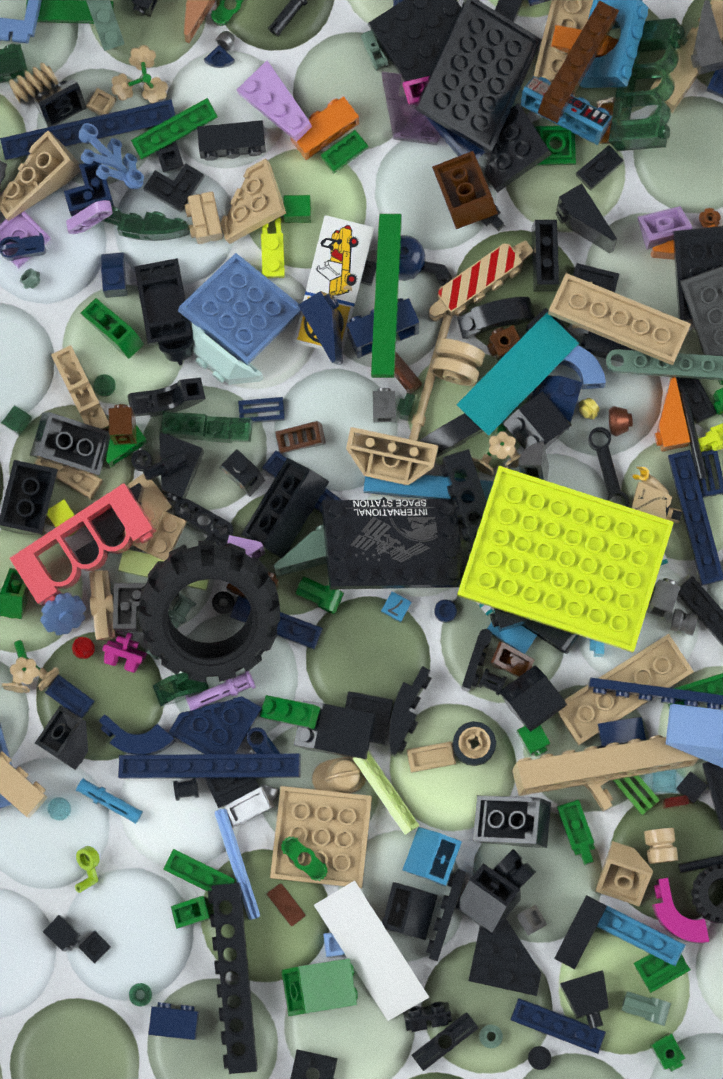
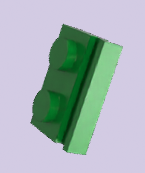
M651 954L633 963L649 993L656 991L691 970L682 954L676 966Z

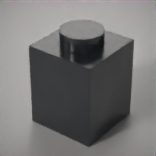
M58 915L43 931L64 952L67 949L72 951L80 942L78 938L81 934L62 915Z

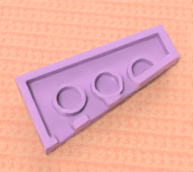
M268 61L259 67L237 89L238 94L296 142L312 127L310 121Z

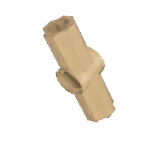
M109 571L89 572L91 588L90 609L91 615L94 617L96 640L115 639L116 635L113 629L114 597L111 594Z

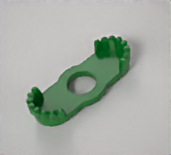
M220 0L219 6L215 11L212 10L211 13L213 22L218 26L226 25L233 15L240 10L244 0H235L237 5L232 10L225 8L224 3L226 0Z
M289 836L285 838V841H282L281 850L283 854H286L298 869L303 870L314 881H321V879L323 880L328 873L326 864H323L311 849L301 844L298 838ZM303 852L309 853L311 856V862L307 866H302L298 862V856Z

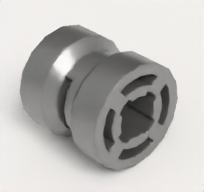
M675 609L670 630L675 632L681 630L685 634L693 636L698 614H686L683 610Z

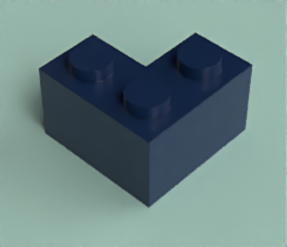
M93 161L92 164H79L85 185L63 191L71 217L98 201H110L111 207H115L107 179H101L96 175V170L101 163Z

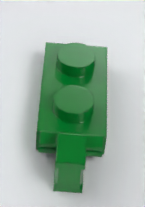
M579 799L557 806L560 819L575 856L581 855L584 866L593 863L594 860L590 851L595 849L594 840Z

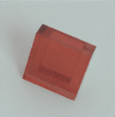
M686 795L665 798L662 801L664 809L682 807L689 804L688 796Z

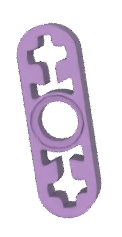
M107 200L95 202L66 221L68 233L78 234L85 232L112 215L111 202Z

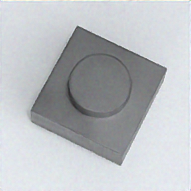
M536 904L516 915L528 936L547 925Z

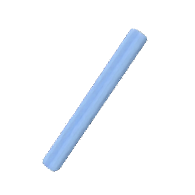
M225 808L215 811V817L236 882H241L242 901L248 919L259 918L260 912L227 810Z

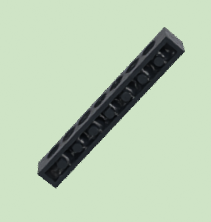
M467 449L443 457V464L440 465V470L443 478H448L450 484L447 486L450 499H455L457 507H454L457 520H462L464 528L461 529L464 541H469L471 549L468 550L470 556L480 523L477 525L471 524L468 518L471 515H477L482 520L487 501L470 451ZM463 473L467 479L464 482H458L454 475ZM464 494H470L473 496L474 501L465 503L461 497ZM491 607L493 614H490V619L493 627H498L499 632L523 625L527 621L524 617Z
M241 882L212 885V890H208L209 904H213L214 913L210 914L211 928L215 927L216 937H212L213 951H218V960L214 961L215 974H220L221 983L217 984V997L222 998L223 1007H219L220 1022L224 1021L225 1031H221L222 1045H226L227 1054L223 1055L224 1069H228L229 1074L257 1072L258 1064ZM222 901H229L232 904L231 913L224 914L220 911ZM225 924H230L234 927L235 932L232 937H225L222 934V927ZM226 948L235 949L237 953L235 960L229 961L224 957ZM234 971L238 974L239 981L236 984L227 982L226 975L228 972ZM231 995L240 997L241 1005L234 1008L229 1005L228 998ZM235 1018L240 1019L243 1022V1029L234 1031L230 1026L231 1020ZM236 1042L243 1043L246 1048L245 1053L241 1055L234 1053L233 1044Z

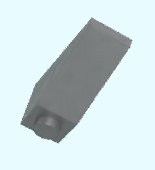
M705 0L702 7L693 55H691L693 68H697L698 74L723 69V45L709 0Z

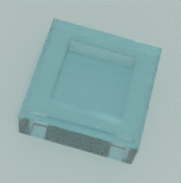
M677 770L653 773L652 791L676 793Z

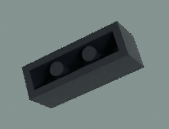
M263 120L197 127L201 159L213 161L218 159V157L227 156V158L234 159L240 155L259 156L262 153H266Z
M535 220L531 227L533 292L556 291L559 286L557 220Z

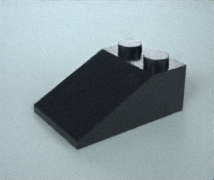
M73 79L58 83L56 88L49 92L43 91L34 99L36 108L47 127L55 126L87 108L80 86Z
M581 183L559 196L557 212L555 214L560 223H565L568 229L609 254L612 253L617 238L583 184Z
M45 412L41 415L30 456L100 475L110 441L109 431L51 412Z
M303 700V703L320 707L314 729L297 727L294 746L309 751L367 759L375 714Z
M477 795L473 841L520 847L547 848L551 802L535 797Z

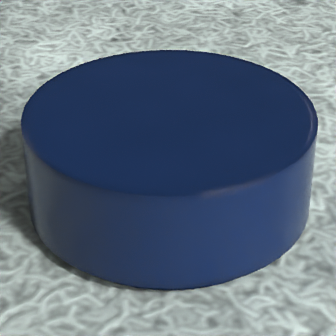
M447 599L439 601L434 609L436 619L442 623L453 621L457 614L456 605Z

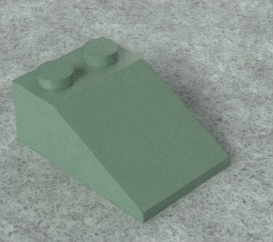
M323 525L316 527V531H312L274 565L277 577L327 564Z

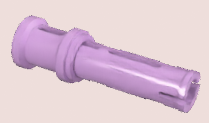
M245 670V673L235 678L225 680L226 682L187 697L186 700L190 710L193 711L229 695L238 696L239 692L248 688H256L250 671Z

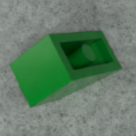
M137 425V444L114 445L110 438L106 457L110 468L148 444Z
M9 568L0 592V616L22 619L27 605L29 589L18 571L14 568Z

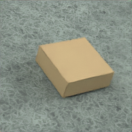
M97 88L86 107L98 115L109 114L117 99Z

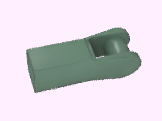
M371 30L364 32L361 35V39L375 71H378V68L382 66L388 67V60ZM380 54L381 58L375 60L374 56Z

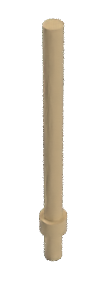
M444 315L418 408L416 414H413L411 424L413 425L409 436L410 440L418 441L421 427H424L426 421L425 412L436 377L429 370L433 358L439 357L435 353L438 341L447 338L452 317L449 315Z

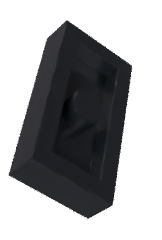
M608 145L578 170L576 176L591 191L622 165L624 160Z

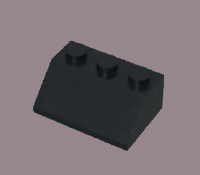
M18 460L13 461L0 513L1 530L25 535H43L58 469Z

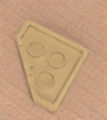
M266 158L247 168L243 176L245 180L241 188H237L230 202L232 206L227 216L224 215L220 222L225 240L229 244L286 214L270 162Z

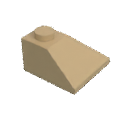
M612 841L595 892L640 906L653 870L634 848Z

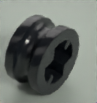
M138 450L132 455L131 462L137 471L143 472L145 468L152 465V458L147 451ZM141 455L144 458H148L144 466H141L140 463L136 464V461L139 460L138 457Z

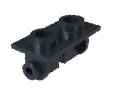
M438 1001L426 1007L414 1006L403 1012L407 1031L428 1029L426 1021L431 1020L432 1028L445 1026L452 1022L448 1002Z

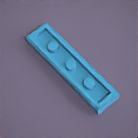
M609 906L606 907L597 925L598 928L673 966H676L686 946Z

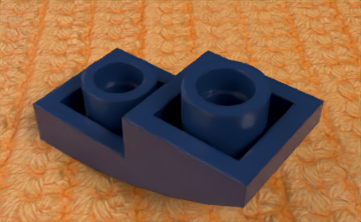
M642 717L597 724L601 747L616 742L626 744L633 739L646 740Z

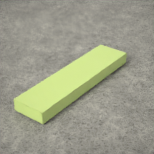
M128 549L122 553L118 571L148 578V574L155 564L163 560L151 554ZM209 579L196 581L187 585V587L207 591Z
M369 751L366 760L353 758L403 833L406 835L419 827L418 822Z

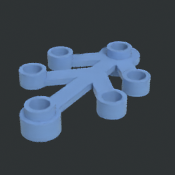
M84 123L79 130V139L86 144L91 143L102 155L85 149L81 155V160L86 164H92L93 161L101 163L96 170V175L101 179L106 180L110 176L124 181L128 188L140 189L144 183V176L136 169L137 158L133 154L127 153L122 160V143L118 139L112 138L106 148L96 138L98 135L97 128L92 124Z

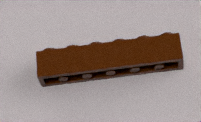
M601 1L598 2L542 98L538 114L556 123L559 122L612 30L619 12L618 9Z

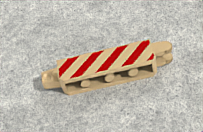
M526 240L513 247L510 244L503 243L439 288L438 300L429 308L428 315L431 321L437 322L444 315L451 317L462 315L467 311V306L471 303L477 304L482 301L488 291L499 289L504 284L503 281L505 279L516 277L521 272L523 262L532 255V247Z

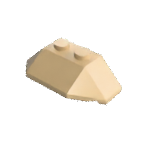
M351 427L346 450L364 476L409 486L434 468L439 446Z

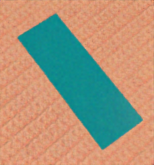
M546 313L456 405L489 436L561 363L579 342Z

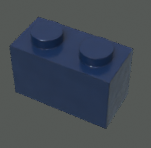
M158 1002L157 1007L151 1006L148 1035L196 1040L200 1011H194L195 1006L181 1005L180 1009L171 1008L172 1004Z

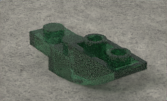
M111 206L113 214L102 220L103 222L118 226L119 236L130 239L162 241L184 237L190 233L189 224H186L185 220L180 218L169 219L158 211H153V213L146 211L145 217L142 219L138 214L129 213L128 215L121 213L120 209Z
M162 412L160 433L178 438L210 442H251L253 420L251 418L216 417L197 413Z

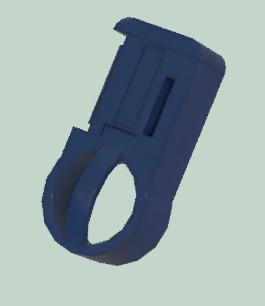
M39 233V236L23 237L22 239L20 236L6 237L0 242V254L8 261L45 255L46 247L43 234ZM18 248L14 255L7 256L3 253L5 249Z

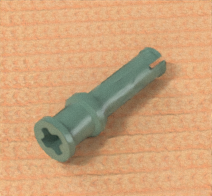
M179 593V599L173 609L168 611L169 618L176 629L180 624L186 622L185 617L191 608L196 606L194 601ZM149 649L146 651L147 654L151 655L155 659H159L158 656L152 655Z

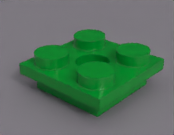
M535 126L537 132L552 153L537 165H576L575 134L561 126ZM558 140L562 146L554 149L550 146V142Z

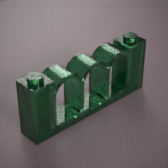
M676 18L650 20L644 23L643 34L640 38L628 86L617 87L609 142L617 151L663 148L667 145V139L670 137V128L667 123L671 116V109L665 101L671 97L675 89V81L670 73L677 67L679 54L676 49L681 48L682 39L685 36L684 27L681 26ZM666 50L665 55L659 61L639 64L640 52ZM662 77L660 84L656 88L648 91L634 92L636 80ZM658 105L657 110L650 117L630 120L632 107Z

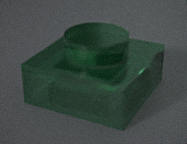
M406 393L405 399L400 398L397 411H400V419L409 420L415 402V395Z

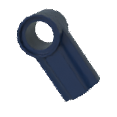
M254 727L248 732L247 743L256 754H281L262 728ZM254 732H259L263 735L264 740L260 744H253L250 736Z

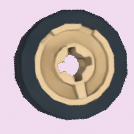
M472 721L463 724L458 728L453 738L454 754L459 761L466 765L478 766L486 763L491 759L496 748V739L493 731L482 722ZM471 740H477L479 746L471 748Z

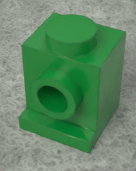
M672 1033L650 1044L663 1070L669 1068L672 1072L683 1066L681 1061L686 1058ZM668 1049L674 1052V1056L670 1059L665 1055Z

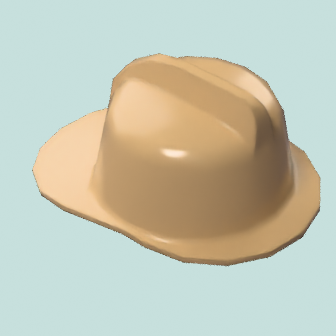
M341 757L322 762L315 768L312 775V783L315 789L323 791L353 793L360 790L366 782L365 776L352 757Z

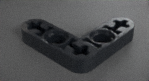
M180 499L175 503L174 515L187 521V525L207 535L205 541L215 540L216 545L227 546L229 535L233 536V526L229 521L189 499ZM185 506H188V511L190 513L184 512L183 514H181L179 507L184 508ZM200 516H207L210 519V523L202 526L197 522V519ZM214 521H216L217 528L214 527L213 531H211L210 529L213 527ZM227 528L228 534L219 535V529Z

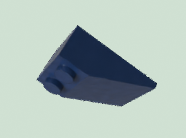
M320 291L298 304L330 361L341 365L343 363L340 313L337 309L339 304L333 295Z

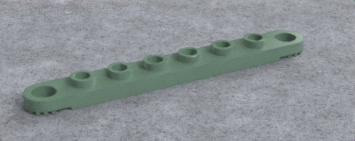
M615 349L609 352L606 358V367L613 373L723 380V356L678 353L674 365H670L636 350ZM617 355L621 357L623 365L620 367L612 365V357Z

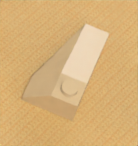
M49 130L31 146L28 151L30 155L24 164H20L18 168L19 173L14 181L9 182L0 197V211L8 221L69 183L80 172L79 162Z

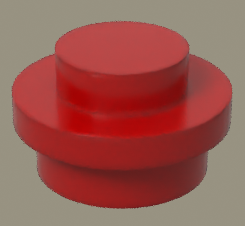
M78 637L72 644V651L77 658L88 659L93 655L95 646L89 638Z

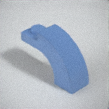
M577 345L559 364L572 368L578 374L581 382H583L582 389L605 387L606 380L601 365L589 351Z

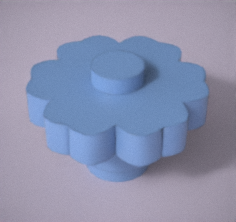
M69 592L61 593L55 597V600H48L45 606L41 609L43 616L40 621L47 632L54 631L56 635L68 634L72 628H78L81 622L84 621L85 615L83 612H85L86 606L78 595L72 596Z

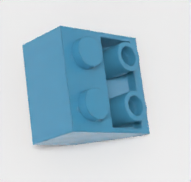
M418 827L402 871L446 887L462 841Z

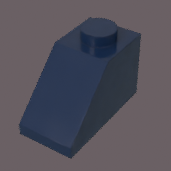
M124 252L101 254L102 287L105 297L128 296Z

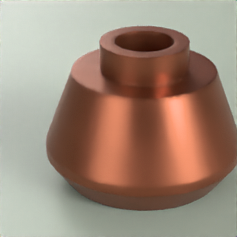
M612 406L609 409L610 433L616 437L628 432L629 427H633L632 413H628L627 409Z

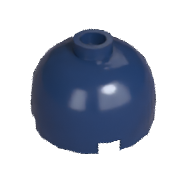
M401 235L399 280L407 281L414 279L423 270L426 255L423 246L417 239L412 236Z

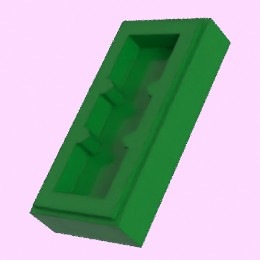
M353 130L322 153L320 158L332 173L335 174L366 151L369 146L359 133Z

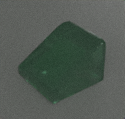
M14 405L1 424L20 436L32 420V417Z

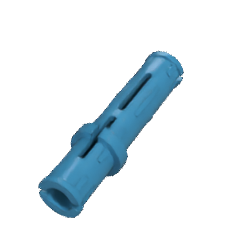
M84 778L80 781L76 791L91 798L93 803H99L134 824L139 821L143 813L142 810L106 792L104 787L99 788Z

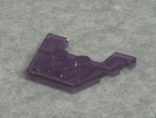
M382 72V83L393 139L437 145L441 135L425 115L414 109L416 105H409L406 97L399 96L401 74Z

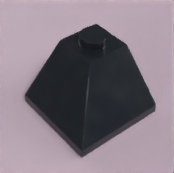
M60 705L35 744L76 770L88 752L86 721Z

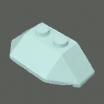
M191 322L192 338L194 340L193 352L195 358H197L195 362L203 369L208 367L213 371L212 375L219 382L223 383L225 381L229 385L262 381L263 374L252 364L246 365L241 360H237L205 334L203 329Z

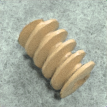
M43 62L40 63L41 70L34 66L32 68L33 75L25 71V79L18 75V83L12 79L9 80L10 87L20 105L21 98L25 102H29V94L36 98V90L40 93L43 92V86L51 90V82L56 85L59 83L49 65L46 66Z

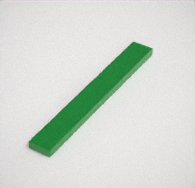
M379 214L371 363L372 378H394L402 214Z

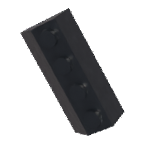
M287 458L241 535L249 540L261 542L264 549L283 558L290 550L296 536L302 530V526L308 516L313 512L319 498L325 492L329 481L310 468Z

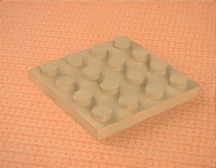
M280 786L270 878L343 887L355 881L359 888L362 889L372 796ZM289 836L298 838L301 844L311 849L315 856L323 864H326L328 873L323 880H312L303 870L298 869L286 854H283L281 844H283L282 841H285V838ZM306 852L301 853L298 856L299 864L302 866L309 865L311 862L310 854Z

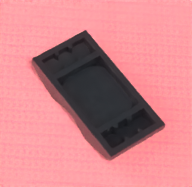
M178 258L134 266L148 346L192 338L190 321L178 312L179 306L186 301Z

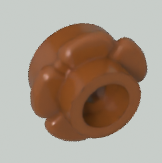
M706 208L699 215L702 227L714 224L718 226L720 224V213L714 211L713 208Z

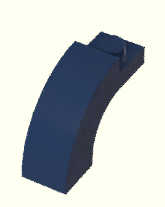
M105 714L99 720L103 725L100 728L109 737L113 734L115 735L110 744L119 751L129 755H154L166 750L176 741L158 724L147 733L134 735L122 730Z

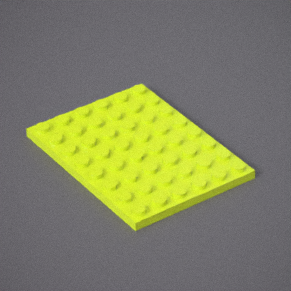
M499 466L457 596L633 653L674 522Z

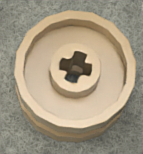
M440 339L435 350L439 357L433 358L429 371L436 377L451 383L464 386L476 385L479 371L476 368L482 366L485 353L481 349L465 342L453 339Z

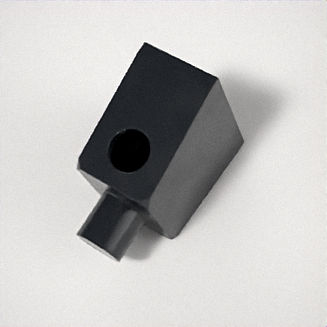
M603 970L560 983V988L576 1019L587 1017L590 1030L603 1026L600 1012L609 1009Z

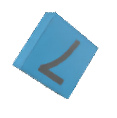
M391 592L381 612L401 623L412 602Z

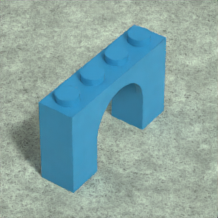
M593 0L589 18L599 1L619 10L612 29H621L618 43L609 53L594 59L580 86L582 88L627 87L629 78L632 75V67L637 56V49L643 34V27L648 16L649 7L642 0Z

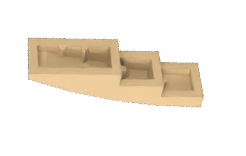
M70 345L51 354L84 423L106 431L109 430L107 417L72 346Z

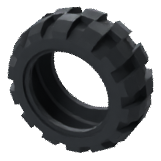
M215 540L198 541V546L187 548L186 545H182L170 551L169 557L164 562L158 561L149 572L146 585L142 587L139 601L140 628L143 631L144 642L152 655L158 656L161 659L162 666L174 674H179L180 671L188 674L189 680L206 682V677L218 676L220 682L235 678L236 672L243 668L246 671L251 670L262 661L261 655L263 652L271 649L278 635L277 626L280 622L279 596L275 582L271 580L268 574V569L257 557L251 558L248 556L244 548L232 543H228L226 547L216 545ZM216 579L237 587L246 596L251 605L250 614L243 627L233 636L213 643L198 642L184 636L171 622L168 610L174 597L187 585L200 580Z

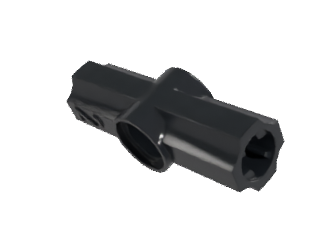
M465 1012L411 1054V1056L420 1068L425 1071L479 1029V1027L470 1015ZM449 1035L451 1037L452 1043L450 1047L441 1048L439 1046L438 1040L440 1036Z

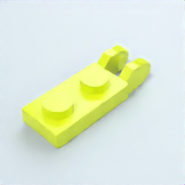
M281 217L275 219L276 233L268 234V223L262 226V274L268 279L285 278L284 239L281 230Z

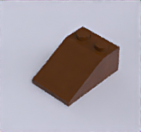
M474 151L432 166L456 230L498 214Z

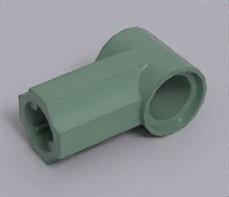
M627 991L621 1011L665 1026L671 1003Z

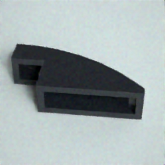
M138 483L129 489L138 503L141 504L144 488ZM110 508L91 521L107 546L115 547L123 539L125 527L113 508ZM95 539L75 551L81 564H90L97 559L99 547Z

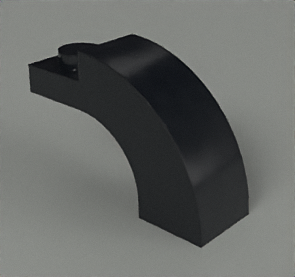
M512 297L472 308L471 312L457 317L462 338L469 339L497 327L518 326L534 319L535 314L530 297Z
M201 377L182 379L165 388L129 393L127 396L129 406L132 408L135 417L144 415L154 417L192 407L206 399Z

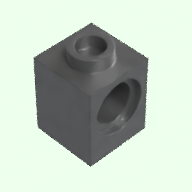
M378 388L377 391H373V422H396L395 391H391L390 388Z

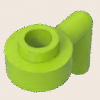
M85 846L76 853V860L79 866L86 870L88 878L75 885V890L78 893L98 882L95 867L98 866L100 859L98 852L91 846Z

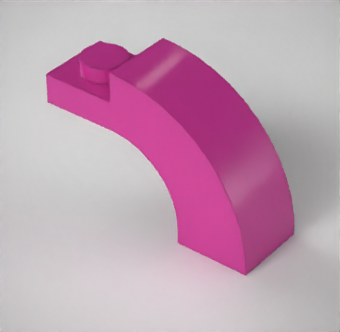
M668 878L656 880L657 885H654L656 899H660L661 903L653 904L652 907L663 928L671 935L686 942H709L705 919L692 920L682 916L673 904Z

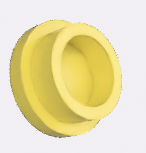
M583 399L578 404L579 412L584 418L595 419L600 409L593 399Z

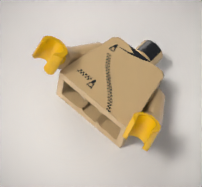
M637 466L636 468L640 470V476L633 474L632 477L642 482L637 484L631 508L679 524L682 511L670 508L672 496L669 495L668 490L659 480L649 474V470L646 467Z

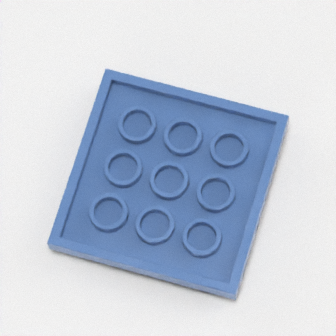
M235 253L179 306L178 312L194 325L203 329L205 334L237 360H241L246 365H249L300 314L301 310L298 306L299 303Z

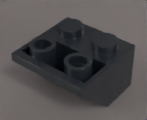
M483 863L469 880L455 907L493 935L520 902L521 889Z
M393 882L382 924L386 930L426 940L438 895Z

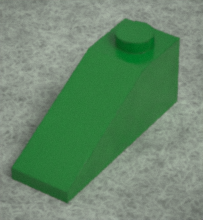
M97 298L80 313L128 359L144 345V342L134 329Z

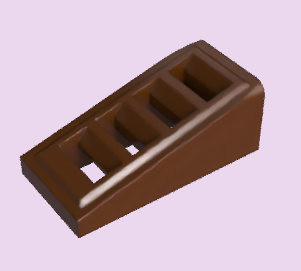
M319 421L275 432L280 454L326 444L322 423ZM312 429L315 431V440H313ZM302 431H306L307 442H304ZM293 433H297L299 444H295ZM288 434L290 446L286 447L284 435Z

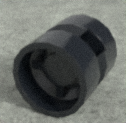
M514 849L493 869L519 889L536 873L528 863L522 862V857Z

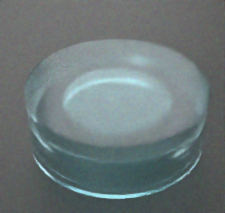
M54 798L48 804V813L51 818L57 821L65 820L71 814V804L65 798Z

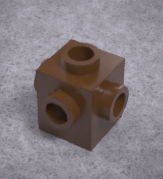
M514 325L503 329V327L498 328L489 336L488 351L492 357L496 356L498 361L520 340Z

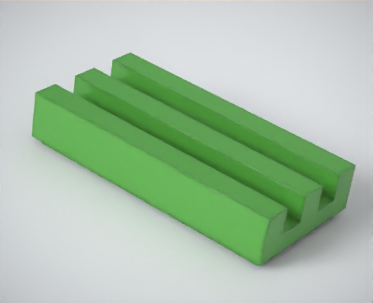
M639 775L632 777L652 799L651 802L647 800L629 777L623 779L646 805L644 808L641 807L619 781L620 779L612 780L641 815L660 801Z

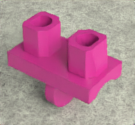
M130 632L127 633L126 638L117 636L116 642L108 640L102 651H105L104 663L116 666L119 656L126 658L124 669L133 673L138 670L140 664L146 659L147 653L137 650L139 642L132 640L133 633Z

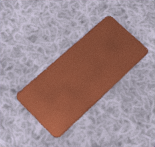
M282 883L267 893L290 926H294L306 916Z

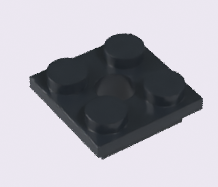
M297 1049L290 1079H307L306 1072L309 1068H316L319 1071V1079H334L338 1058Z

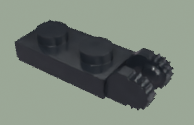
M488 629L480 630L461 687L464 691L470 692L471 687L476 688L480 676L476 674L478 665L483 666L487 654L483 652V649L489 647L492 638V632Z

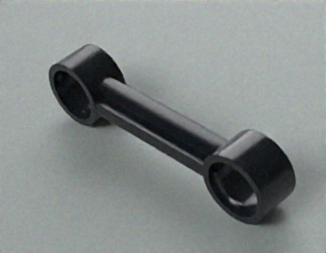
M596 427L589 434L588 444L597 453L608 493L607 501H610L614 496H620L625 500V506L628 507L629 498L624 492H621L609 450L611 434L604 427ZM596 432H602L608 438V442L602 447L596 446L592 442V435Z

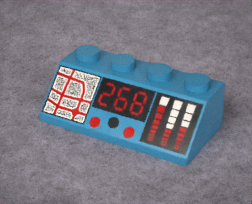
M533 76L522 91L521 106L538 114L542 98L551 82L546 78ZM573 96L558 123L550 119L548 120L599 145L611 123L612 116L603 108L598 107L597 109L591 106L586 99Z

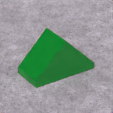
M199 896L171 906L176 929L210 920L205 896Z

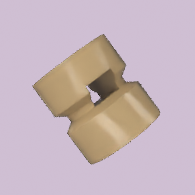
M674 828L644 831L645 843L650 846V849L647 850L648 864L678 861L677 848L672 846V843L676 841Z

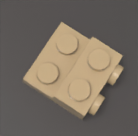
M143 501L140 506L156 529V532L152 534L153 538L142 544L140 542L137 544L133 541L132 546L165 561L169 557V552L174 550L187 521Z

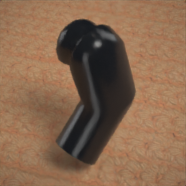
M425 261L423 272L434 274L441 285L444 286L452 280V276L445 265Z

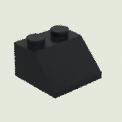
M544 391L517 409L503 423L524 449L532 444L544 442L545 450L572 426Z
M536 665L499 691L509 710L530 732L567 706V703L547 676Z

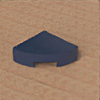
M218 45L204 58V62L215 68H224L235 63V59Z

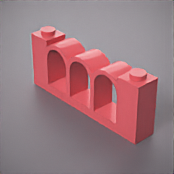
M123 483L9 559L36 602L44 606L48 600L53 601L58 594H61L59 589H67L74 586L79 581L81 569L84 571L100 569L108 558V552L121 554L132 546L133 541L137 544L140 542L142 544L153 538L152 534L156 532V529L129 487ZM110 508L114 509L126 530L124 541L115 547H109L105 544L91 522ZM86 525L99 547L97 559L90 564H81L65 540L66 537ZM57 543L61 545L72 564L70 577L62 582H55L38 557Z

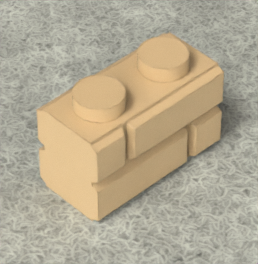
M214 192L188 196L189 204H185L187 218L192 217L193 225H189L191 238H196L197 244L222 240L223 234Z

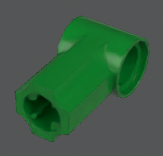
M304 576L295 593L297 596L317 604V607L332 614L336 613L344 596V592L339 589L329 590V585L324 586Z

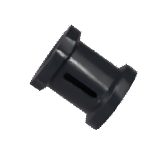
M486 668L478 687L490 689L499 696V691L502 690L507 677L497 676Z
M197 778L184 782L173 781L176 801H179L180 798L191 796L199 798Z

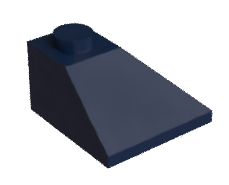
M548 375L534 389L532 398L544 391L571 423L583 382L563 376Z

